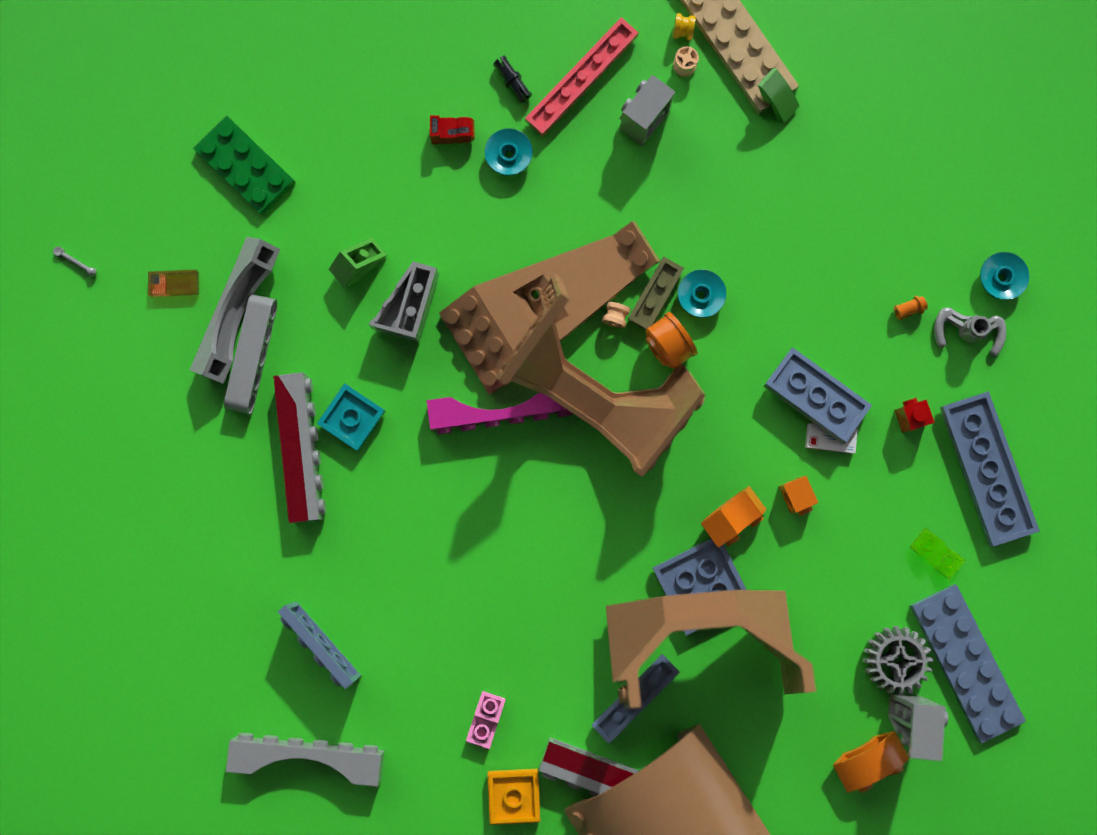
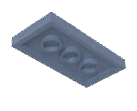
M793 347L763 386L842 445L849 440L872 406Z
M297 601L286 604L278 611L282 616L280 618L282 624L289 630L292 628L296 632L298 642L304 648H310L315 654L313 658L316 663L330 671V678L338 687L343 686L346 689L361 676Z

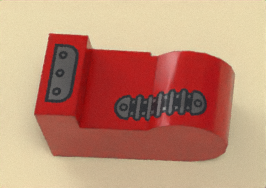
M430 115L431 143L451 144L474 141L475 120L470 117L440 118L439 115Z

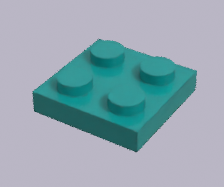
M344 383L317 424L359 451L386 411Z

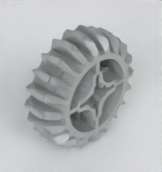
M893 626L892 631L885 627L883 628V635L879 632L874 633L877 641L868 640L872 648L864 649L865 653L870 654L869 658H863L864 663L870 664V666L865 668V672L868 674L873 673L870 676V681L877 682L879 689L882 690L886 687V692L890 694L895 690L896 694L903 695L904 690L907 693H913L912 685L918 689L921 688L920 679L928 681L924 673L925 671H932L930 667L926 666L927 663L933 661L931 657L926 656L931 650L929 647H923L926 640L923 638L918 639L919 634L912 631L910 633L907 627H903L900 630L899 626ZM902 640L911 646L914 656L905 653ZM889 644L888 653L881 655L883 649ZM897 656L907 659L901 660L898 664L890 662L894 661L895 657L898 658ZM880 664L890 667L894 680H890L885 676ZM914 665L912 671L906 676L908 667Z

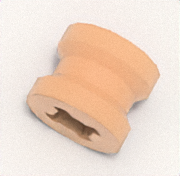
M688 46L682 47L677 51L673 63L676 74L687 77L695 72L699 60L697 51Z
M608 302L606 306L608 311L603 316L602 322L610 326L625 328V318L631 309L620 303Z

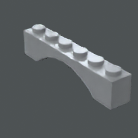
M246 237L190 367V371L224 383L233 362L235 337L242 315L247 307L248 299L272 271L280 252L279 248L262 239Z
M239 733L238 736L229 741L226 772L252 774L261 767L275 761L289 758H305L333 767L352 784L378 786L382 780L385 750H378L376 745H364L363 748L353 747L354 744L348 742H341L336 746L328 745L329 742L325 740H314L313 743H305L302 738H288V741L278 740L279 737L274 735L254 738L252 733Z

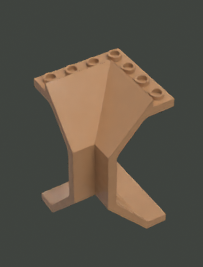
M553 274L539 293L543 311L498 371V380L506 386L510 381L515 382L556 401L601 432L630 460L634 472L643 477L645 473L654 468L657 459L671 446L673 439L679 431L686 427L689 418L693 415V411L700 409L706 394L689 369L683 364L676 367L660 387L616 393L567 361L562 351L554 320L570 299L563 280L556 274Z
M730 590L671 595L606 606L613 683L622 682V687L618 688L619 704L624 703V709L641 707L638 670L662 641L674 631L742 627L780 660L784 695L816 692L812 663L793 650L785 590Z

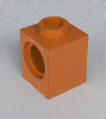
M801 476L779 486L790 513L798 512L799 516L811 512L813 510L812 506L818 503L807 476Z

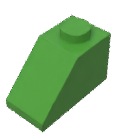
M369 238L340 251L328 270L343 287H346L362 279L384 260L387 254L373 238Z

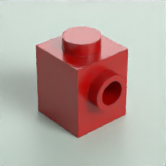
M916 397L902 402L904 407L894 410L902 433L935 423L927 399L918 402Z

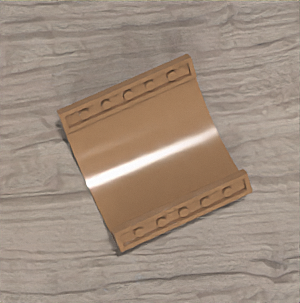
M700 724L682 730L677 735L679 741L634 775L588 800L583 799L573 803L564 810L579 835H770Z

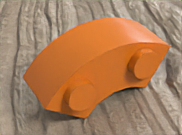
M747 486L701 522V525L718 548L723 544L730 546L740 538L738 534L749 524L753 527L764 519L762 515L766 508L751 487Z
M892 731L876 735L863 745L844 752L833 764V767L847 792L858 790L861 793L869 790L873 783L888 775H896L903 771L902 765L909 760V756L896 732Z

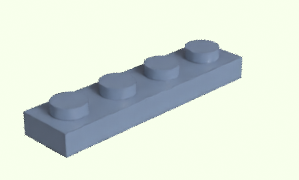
M662 654L638 678L641 707L624 709V703L619 704L618 698L592 726L610 744L680 671Z

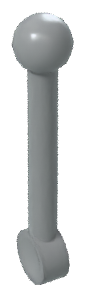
M59 246L54 248L53 253L56 256L69 260L85 270L88 276L94 277L97 274L95 268H89L66 254L63 248Z

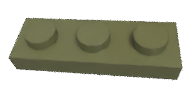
M663 256L628 317V321L644 330L653 325L682 274L684 267Z

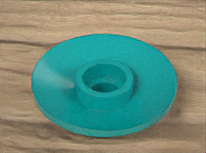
M506 128L495 132L488 139L485 146V158L492 170L501 175L512 176L521 173L528 167L532 159L533 151L530 140L524 133L516 129ZM506 152L513 153L511 158H506L504 155Z
M999 252L985 260L981 267L980 280L988 294L997 299L1009 300L1018 297L1025 291L1029 283V270L1026 263L1019 256L1010 252ZM998 274L1004 276L1003 282L999 280Z
M703 269L695 270L688 273L680 282L678 300L688 314L699 318L709 317L716 314L724 305L726 287L722 279L714 272ZM697 292H703L705 294V298L699 299L697 297Z

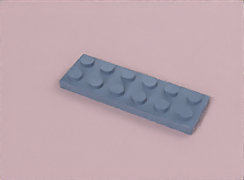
M989 391L940 407L989 546L994 547L1040 532Z
M952 584L910 605L977 741L984 743L1026 722L958 586Z

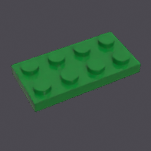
M227 115L193 148L261 215L296 183Z

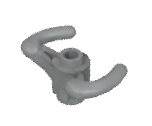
M942 308L936 317L934 337L937 346L940 348L946 346L943 330L945 321L957 327L960 337L968 343L984 339L991 332V329H996V340L989 351V354L993 357H996L1004 346L1006 325L1005 320L999 316H992L990 319L978 315L973 317L963 316L952 308Z

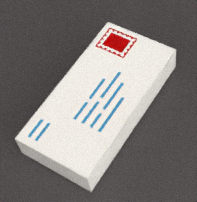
M808 423L805 448L855 454L858 429H855L849 440L842 445L817 425Z

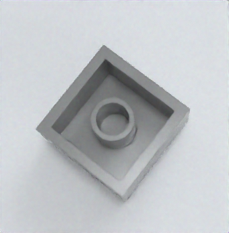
M654 75L648 81L643 80L636 89L637 95L633 100L629 98L621 108L622 114L619 118L621 120L619 130L641 146H643L671 110L676 93Z

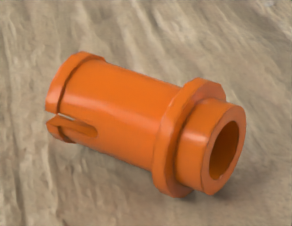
M914 296L913 300L895 305L894 313L898 320H902L917 313L923 314L928 309V305L923 296Z

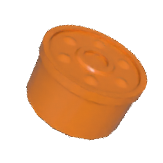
M670 312L664 314L663 318L646 329L647 338L645 341L663 366L667 365L669 368L675 369L689 358L698 354L691 337L678 319Z

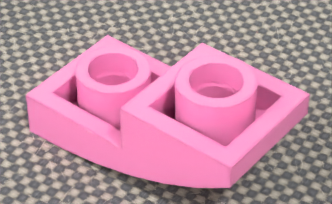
M482 691L466 739L467 743L490 749L506 700L505 698Z

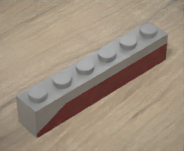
M303 372L273 376L289 523L323 520V514H326V503L324 499H321L320 491L324 488L322 475L318 473V465H321V456L319 450L316 451L315 441H318V430L316 426H313L312 418L316 416L315 404L310 399V393H313L312 379L308 378V375Z
M551 737L548 739L539 764V771L543 772L542 776L554 781L557 778L562 779L571 788L579 790L580 787L590 790L589 793L593 796L614 787L639 771Z

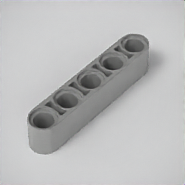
M251 295L248 299L224 400L225 410L250 415L254 409L277 312L276 299Z

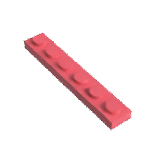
M621 17L525 117V122L543 137L638 37L639 32Z

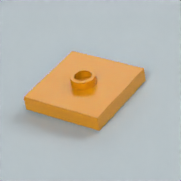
M538 768L488 771L490 825L540 822Z

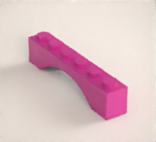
M542 393L536 394L528 401L517 406L496 410L474 408L460 403L452 397L426 400L430 430L437 431V435L452 433L451 429L461 428V431H471L476 429L475 425L485 424V428L498 427L500 422L509 421L510 424L524 423V418L531 417L534 418V421L548 419V415L558 414V418L572 416V412Z

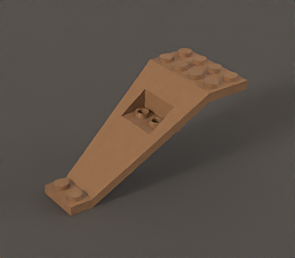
M631 221L612 236L475 285L439 312L484 388L488 394H492L505 385L498 380V371L543 311L540 294L536 298L534 292L537 290L540 293L553 274H556L563 280L570 299L554 320L561 342L638 277L658 264L660 260L637 223Z

